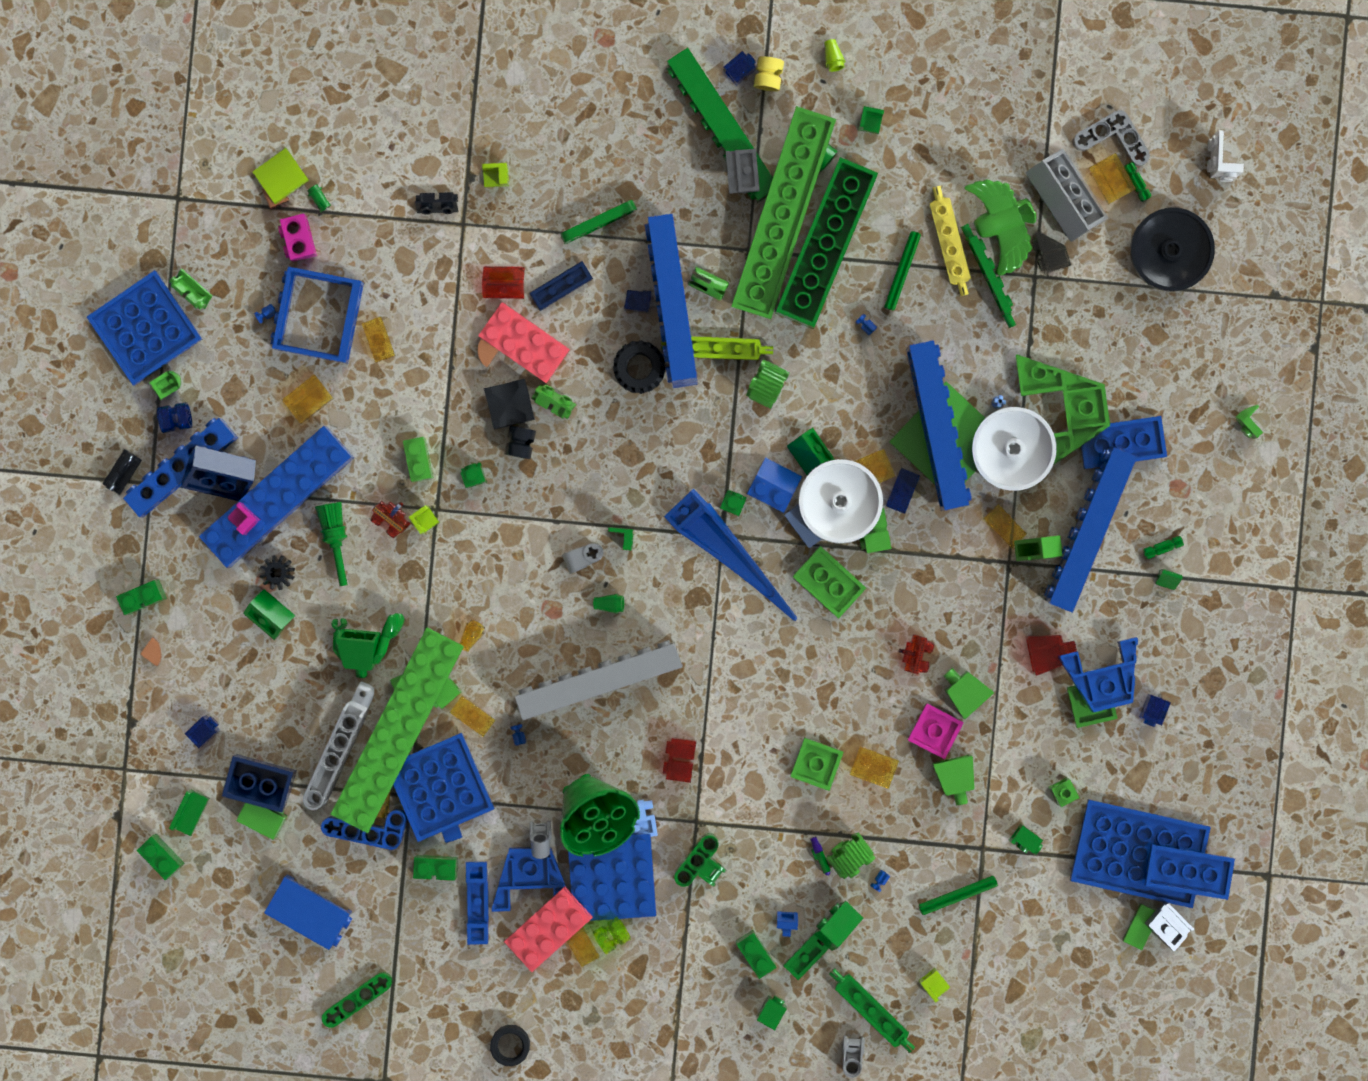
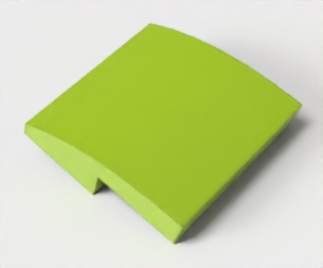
M287 148L253 171L274 204L279 203L309 181Z

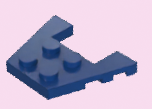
M1138 637L1117 641L1122 663L1087 672L1082 670L1078 651L1058 656L1091 712L1133 703Z
M551 846L550 854L543 859L533 857L531 847L509 848L493 902L492 912L511 911L510 890L553 888L554 896L564 886L566 887Z

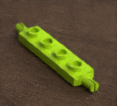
M691 336L694 358L759 360L761 354L773 355V351H766L773 350V346H761L759 339ZM661 341V345L667 346L666 342Z

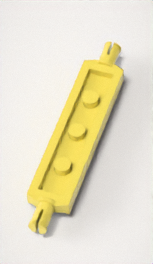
M937 186V189L933 187L935 200L930 203V208L950 284L958 285L960 297L964 296V293L968 295L966 282L971 279L951 199L943 198L941 186Z

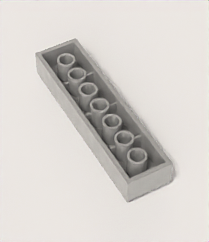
M670 640L658 643V648L651 650L649 646L638 650V655L631 657L630 653L619 656L616 662L611 663V660L598 663V668L591 669V666L580 669L578 671L579 674L574 676L571 673L559 676V681L553 683L551 679L538 684L539 687L532 689V686L520 689L515 699L522 720L682 668L683 665L675 642L670 643Z

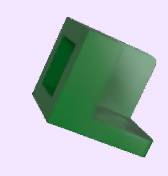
M864 106L858 130L879 135L884 110Z

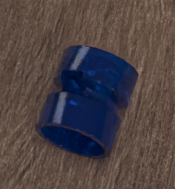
M187 402L177 403L173 408L170 405L157 408V418L162 433L174 432L176 428L185 430L193 427L191 410Z

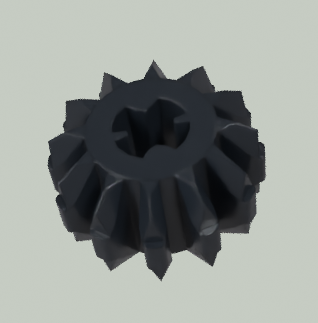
M276 555L272 556V562L269 559L264 560L268 565L267 567L260 566L261 570H265V573L260 574V578L267 577L263 582L264 585L271 582L270 589L272 590L275 589L276 584L279 590H283V583L287 587L291 585L287 580L295 579V576L289 575V572L295 571V568H288L292 563L291 560L284 563L285 556H280L278 560ZM274 569H281V570H282V572H280V574H282L281 577H279V576H275V577H274L273 573H275V572H274L273 570H274Z

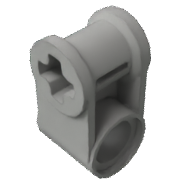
M588 544L563 554L562 557L569 573L572 574L601 560L604 552L600 545ZM591 547L599 552L596 554L597 558L595 559L593 556L588 555L591 552Z
M551 821L537 824L530 822L532 856L537 859L546 858L550 854V840L552 839Z
M843 1036L842 1069L848 1077L854 1078L861 1073L865 1045L864 1037L853 1039ZM849 1062L857 1064L855 1071L849 1072L846 1070Z

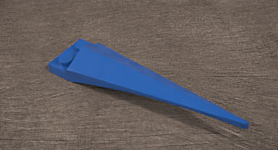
M695 489L691 490L664 516L680 534L734 571L792 620H797V616L712 505L707 503Z

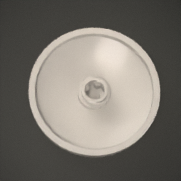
M1008 407L992 413L980 424L973 439L972 454L975 465L984 479L998 488L1018 491L1035 486L1048 475L1056 457V440L1051 427L1040 415L1026 408Z
M832 460L816 467L806 477L799 495L800 513L809 530L817 537L837 544L854 542L866 536L877 524L883 507L881 487L875 476L863 465L850 460Z

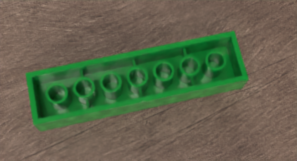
M839 158L775 314L814 329L878 176V172L844 158Z

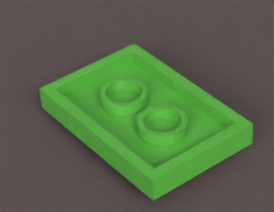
M821 546L792 576L838 619L866 589L860 581Z

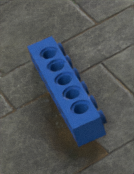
M216 418L210 420L205 425L207 428L201 433L198 431L189 438L191 442L186 446H179L173 452L175 454L173 457L162 460L157 465L159 468L154 473L152 471L148 472L142 477V483L138 486L133 485L126 491L127 495L123 499L138 517H145L181 486L189 456L195 446L223 451L238 439L237 435L223 419L218 418L216 420ZM210 434L216 436V442L213 445L207 443V437ZM181 460L184 463V469L178 472L175 469V464ZM162 474L168 476L166 485H161L159 482ZM147 487L152 490V496L148 499L143 494Z

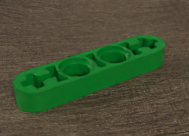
M633 200L627 201L562 232L560 236L564 244H568L635 212L637 207Z
M387 972L376 974L329 1007L322 1015L323 1024L329 1028L336 1027L386 992L392 985L391 975ZM379 977H381L382 979L386 978L388 980L386 982V987L384 985H380L376 989L378 991V993H376L373 986L380 981ZM361 989H369L371 997L363 999L360 996ZM344 1001H352L354 1009L346 1011L343 1008ZM338 1006L340 1012L344 1015V1017H342V1015L339 1014L335 1018V1023L332 1020L327 1021V1018L329 1017L328 1013H330L331 1015L335 1014L338 1011V1009L335 1007Z

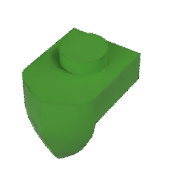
M167 371L149 382V385L161 401L180 388L181 377L174 371Z
M1259 405L1251 406L1241 411L1235 417L1242 426V433L1248 438L1252 437V439H1255L1263 433L1250 418L1259 408Z

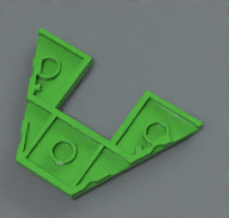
M1018 354L1016 355L1021 396L1063 391L1068 432L1054 433L1056 440L1054 464L1110 426L1105 384Z

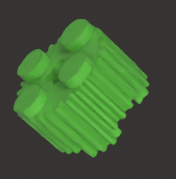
M763 360L758 368L756 377H753L746 396L771 409L780 395L784 381L787 380L790 372L769 361Z
M859 832L851 835L853 838L851 841L847 840L838 843L831 850L833 854L826 857L840 878H853L860 872L859 868L862 865H868L875 860L874 852Z

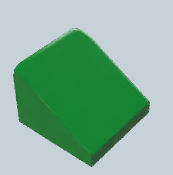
M1161 569L1155 583L1156 585L1175 590L1183 576Z

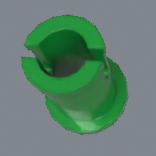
M316 184L307 190L309 193L308 197L313 199L319 211L322 212L329 208L331 204L321 191L323 188Z

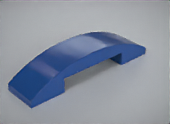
M487 861L466 862L467 945L488 944L489 893Z

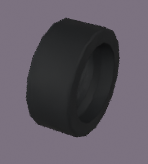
M517 1025L500 1027L494 1033L490 1043L492 1057L503 1066L513 1067L520 1064L526 1059L530 1050L528 1034ZM508 1033L517 1035L523 1044L520 1054L513 1058L503 1056L498 1049L500 1038Z

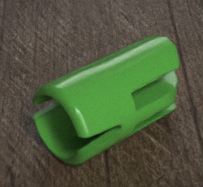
M695 267L694 271L697 274H692L691 279L693 281H689L687 285L717 300H721L729 286V282L699 267Z

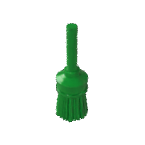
M342 502L315 506L322 528L320 530L322 534L321 540L329 544V547L333 550L339 586H346L348 583L340 546H343L342 541L348 536L345 532L346 526H343Z

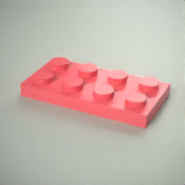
M501 302L478 335L546 384L570 351L569 348L503 302Z
M564 886L512 933L504 943L533 972L593 917Z

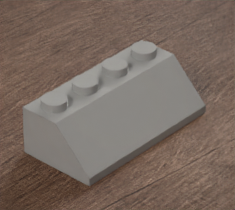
M1064 149L1047 157L1025 172L1031 184L1034 185L1040 194L1042 201L1046 203L1052 212V216L1057 220L1065 236L1071 242L1108 219V216Z

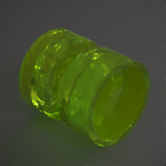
M618 916L610 920L606 927L602 925L593 931L597 943L606 955L615 950L617 944L623 945L631 940L626 927ZM611 933L614 939L610 940L607 934Z

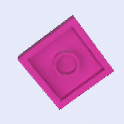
M926 703L907 740L945 759L964 722Z

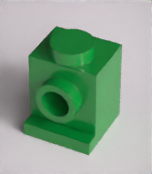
M481 462L465 466L461 469L462 472L460 473L465 488L468 489L487 482Z
M727 490L720 509L739 517L747 497Z
M1022 824L1018 826L1009 839L1013 845L1018 842L1016 847L1026 854L1030 851L1037 855L1043 847L1041 844L1043 840Z

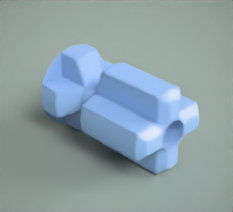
M1002 395L996 396L992 400L994 408H1001L1006 404V400H1003Z

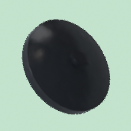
M1176 207L1160 209L1143 219L1134 231L1130 244L1132 265L1139 277L1151 287L1168 292L1185 290L1201 281L1210 270L1215 255L1214 238L1205 221L1189 210Z

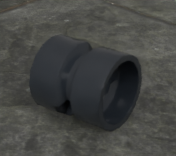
M510 426L508 432L510 442L506 443L504 454L531 460L533 448L530 444L535 440L536 431Z

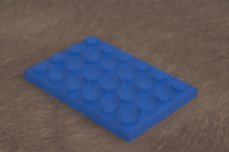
M1087 799L1070 881L1193 908L1195 894L1144 886L1151 844L1205 853L1211 827Z

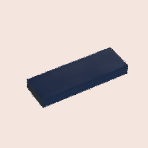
M583 261L529 294L539 310L542 311L593 280V277Z

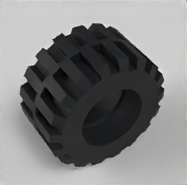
M639 340L631 341L618 350L613 361V371L618 383L625 390L631 393L644 394L645 392L653 391L654 388L660 385L666 368L664 357L656 346L650 342ZM643 355L650 360L652 370L646 378L635 379L629 375L627 364L633 356Z

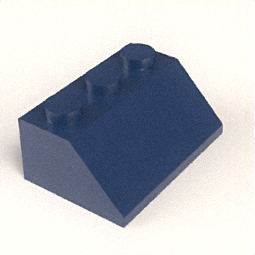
M195 446L189 456L181 488L239 501L247 494L254 482L256 460L245 456L232 455L224 451L208 449L203 446Z
M236 754L232 756L222 796L283 813L297 770Z

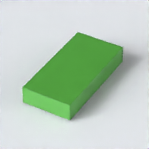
M1140 903L1122 941L1143 950L1152 931L1145 922L1155 910Z

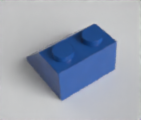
M765 457L747 495L784 513L802 476Z

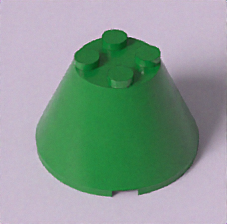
M584 774L570 785L564 787L562 791L560 839L570 853L583 857V854H593L595 857L609 853L626 842L635 831L634 825L640 818V810L637 802L630 794L592 777L590 774Z

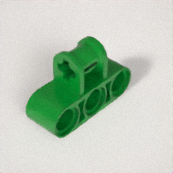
M704 834L676 869L674 879L677 885L681 887L689 886L698 875L714 887L716 885L715 881L722 872L725 873L727 871L712 858L719 845L718 838L714 834ZM708 838L713 839L715 846L711 849L705 848L703 845L704 840ZM693 855H699L703 861L699 865H694L690 859ZM682 871H686L690 875V878L685 882L678 879V874Z

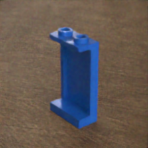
M287 874L264 913L328 950L332 946L337 947L342 938L339 935L343 928L347 929L353 919L350 917L352 911L341 908L294 881L295 878Z

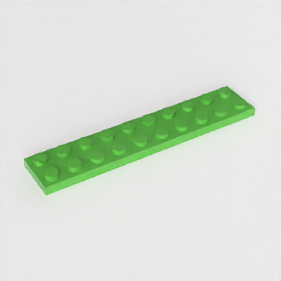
M796 106L731 307L768 319L772 318L836 122L835 118Z
M428 627L425 629L330 815L369 833L464 648L463 645Z

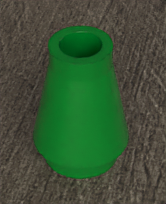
M618 593L594 597L593 599L594 610L615 614L624 611V596Z

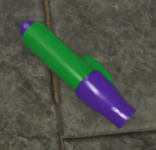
M813 837L810 839L813 848L811 849L815 860H818L823 873L829 876L831 869L824 855L823 848L817 837Z

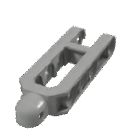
M363 681L360 682L352 701L346 703L303 795V804L309 810H317L328 802L368 715L375 692L371 685ZM348 717L354 720V727L348 725ZM339 736L345 738V746L339 743ZM331 755H333V756L336 757V759H337V764H336V765L333 764V763H331V761H330V756H331ZM313 793L319 796V802L314 801Z

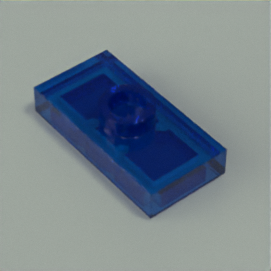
M900 468L886 507L905 514L920 475Z

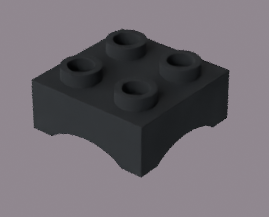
M525 379L484 388L495 430L535 420Z

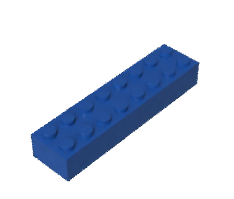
M673 213L648 217L649 224H645L647 241L652 243L648 244L650 262L654 261L655 263L651 265L653 282L657 281L658 285H654L656 302L660 301L661 305H657L659 322L664 324L660 326L662 342L667 344V346H663L665 363L669 362L670 364L669 367H666L668 383H672L673 388L698 385Z
M934 340L909 345L906 348L940 511L968 506L972 497L970 489L965 487L964 481L967 480L965 467L961 468L962 450L961 447L956 445L958 432L956 426L953 427L951 419L954 418L952 406H948L947 403L950 395L948 386H944L942 380L945 377L943 365H939L938 358L941 357L939 345H935Z
M323 426L238 501L243 503L260 519L246 535H242L237 530V527L228 519V516L237 508L235 504L199 537L226 568H231L354 459L353 455L328 427Z
M1109 446L1107 450L1104 449L1099 459V461H1102L1099 469H1095L1091 480L1094 482L1091 489L1087 488L1083 499L1086 502L1084 507H1080L1075 519H1078L1076 526H1072L1067 538L1070 541L1067 546H1063V556H1060L1062 558L1060 565H1056L1052 572L1053 582L1051 585L1048 584L1045 589V601L1049 604L1073 613L1137 456Z

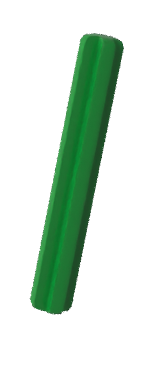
M911 231L884 305V308L894 311L921 237V234Z
M990 876L919 904L920 912L922 915H926L998 886L997 880L994 876Z

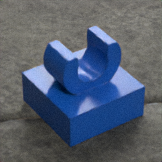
M777 911V929H782V936L791 937V929L798 930L797 912Z

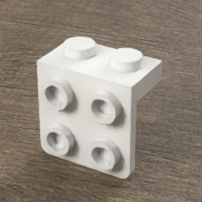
M1218 130L1208 140V151L1211 152V160L1207 162V172H1210V178H1220L1221 182H1232L1233 179L1243 173L1244 164L1223 163L1224 131Z

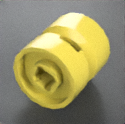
M758 57L756 70L759 73L755 74L753 87L764 91L778 92L781 84L779 75L783 73L784 61L773 57Z

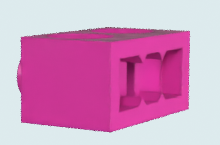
M303 213L280 219L281 225L278 226L281 238H285L286 246H283L286 258L290 257L292 262L317 256L307 216ZM297 223L299 225L298 231L293 234L290 233V225ZM298 243H302L304 245L303 252L295 253V246Z

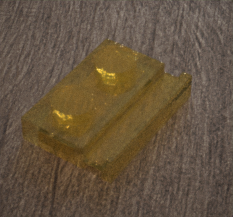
M1116 153L1088 168L1108 205L1136 189Z
M314 374L284 397L282 401L298 422L302 424L334 398Z
M884 449L854 461L866 467L875 476L878 483L895 477Z
M859 746L849 775L889 789L899 760Z

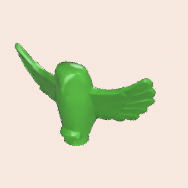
M984 180L966 185L964 189L976 195L983 202L987 210L986 213L980 215L974 221L977 234L982 238L996 236L998 239L1000 258L996 274L1001 276L1006 273H1012L1015 269L1022 266V262L1028 257V252L1032 250L1031 237L1027 234V228L1025 227V222L1034 224L1037 219L1031 202L1027 198L1016 201L1014 191L1010 189L1008 183Z

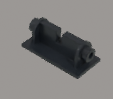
M454 192L439 193V199H435V193H420V195H416L415 205L417 214H451L459 212L457 205L458 194H454Z
M124 449L104 480L103 485L110 491L121 495L142 459Z

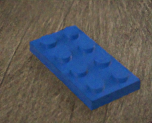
M1156 416L1110 423L1107 429L1080 447L1083 468L1100 467L1102 461H1099L1101 453L1104 449L1107 450L1108 446L1137 456L1135 462L1167 457L1162 417Z
M1151 844L1144 886L1228 900L1235 858Z

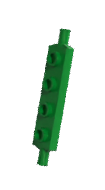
M969 224L962 226L961 229L966 237L965 240L968 242L1002 317L1005 319L1008 328L1016 326L1017 324L1011 315L1012 300L1009 295L1005 296L1002 290L1004 287L1003 281L1000 276L996 277L993 271L995 265L991 257L987 258L984 252L986 246L983 240L978 239L977 235H973Z
M835 968L832 969L829 975L837 982L835 990L894 1048L902 1045L908 1053H911L915 1046L907 1040L909 1031L851 974L842 976Z

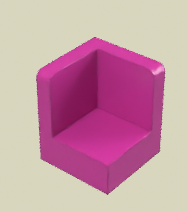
M238 502L236 504L237 508L228 516V519L237 527V530L242 535H246L260 519L243 503Z

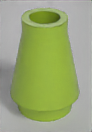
M836 39L825 41V65L829 72L844 69L846 61L837 45Z

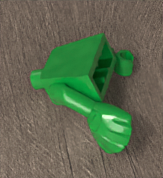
M390 614L381 634L380 632L345 629L347 621L344 618H341L340 626H338V619L332 620L331 625L335 629V632H333L332 649L339 660L342 661L343 667L355 669L357 678L367 677L368 671L372 670L375 664H379L385 656L390 639L397 636L402 629L405 621L403 614Z

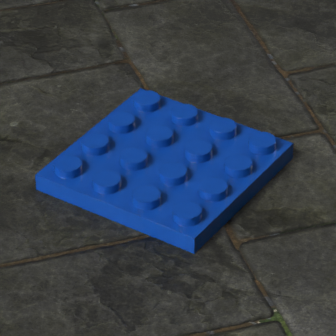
M156 270L87 316V319L133 386L203 340Z
M463 733L408 755L393 784L418 842L495 809Z
M632 834L621 846L600 856L594 857L593 854H583V857H580L568 851L571 894L592 915L593 918L590 921L657 916L651 834Z

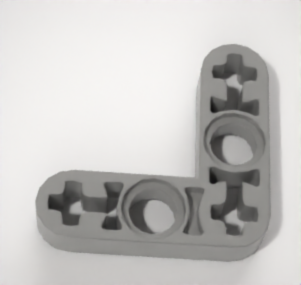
M1120 110L1080 131L1073 139L1074 147L1079 151H1085L1115 134L1130 162H1133L1135 166H1143L1150 158L1149 151L1126 112ZM1116 116L1119 118L1123 117L1122 126L1117 123L1112 126L1114 131H1111L1109 124L1116 120ZM1099 125L1104 126L1107 130L1106 135L1098 136L1095 128ZM1090 130L1093 138L1086 142L1087 146L1079 145V136L1082 138L1088 137L1090 135L1088 131ZM1126 133L1134 135L1135 141L1133 144H1127L1124 141ZM1137 143L1140 145L1136 148L1138 153H1143L1145 155L1142 158V162L1140 159H1135V156L1137 155L1135 150L1131 152L1129 150L1130 148H1133Z

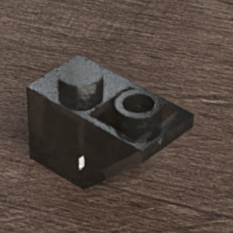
M1041 232L1033 235L1034 239H1031L1033 250L1038 251L1040 259H1037L1040 271H1044V274L1047 275L1071 266L1065 245Z

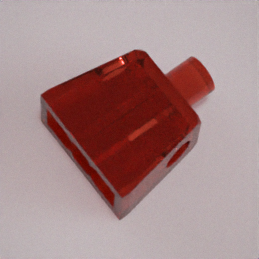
M1061 635L1025 636L1031 667L1035 676L1063 666L1058 658L1059 655L1077 651L1075 641L1063 643Z

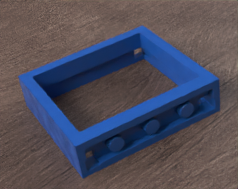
M288 267L287 271L284 272V277H282L284 289L283 292L280 291L278 297L280 309L279 312L275 313L274 324H277L276 330L272 332L270 337L272 349L348 364L364 283L359 280ZM296 276L352 287L338 355L283 345Z

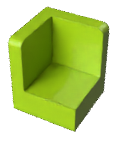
M507 163L482 164L484 187L509 186Z
M428 505L423 506L409 516V519L420 534H424L440 523Z
M933 968L919 979L920 984L935 1003L939 1001L938 997L950 988L936 968Z

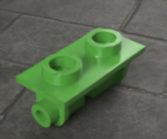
M182 268L178 275L172 277L169 281L171 287L180 295L188 294L185 299L195 309H205L212 298V295Z
M540 384L532 396V399L535 400L534 403L545 409H548L550 403L554 405L550 412L562 419H568L572 413L571 411L577 405L570 397L556 393L549 385Z

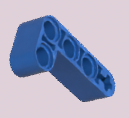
M395 809L388 814L385 827L373 824L370 830H374L377 833L376 840H370L367 837V833L356 828L357 833L355 836L349 835L347 827L350 824L334 816L327 817L322 822L321 831L329 837L393 850L403 841L407 816L403 810ZM393 814L401 816V824L392 822ZM331 821H333V825L337 827H340L342 823H344L342 829L334 828L332 831H330V827L327 826V824H329ZM389 834H394L397 837V844L392 845L388 842L387 837Z

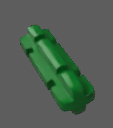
M1131 162L1125 165L1123 170L1126 175H1129L1128 179L1134 190L1139 193V199L1144 202L1151 198V193L1148 189L1146 190L1144 180L1140 173L1136 171L1135 164Z
M1176 536L1172 540L1168 539L1153 545V547L1144 548L1143 553L1146 559L1155 557V555L1172 551L1174 548H1180L1184 546V542L1181 536Z

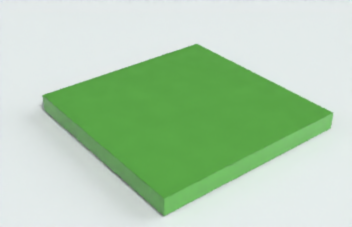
M946 381L944 386H948L950 395L947 403L948 406H952L954 418L951 419L953 427L956 426L958 432L956 445L961 447L963 459L960 460L961 468L965 467L968 480L977 470L972 454L973 439L978 427L986 418ZM918 410L889 443L935 485Z

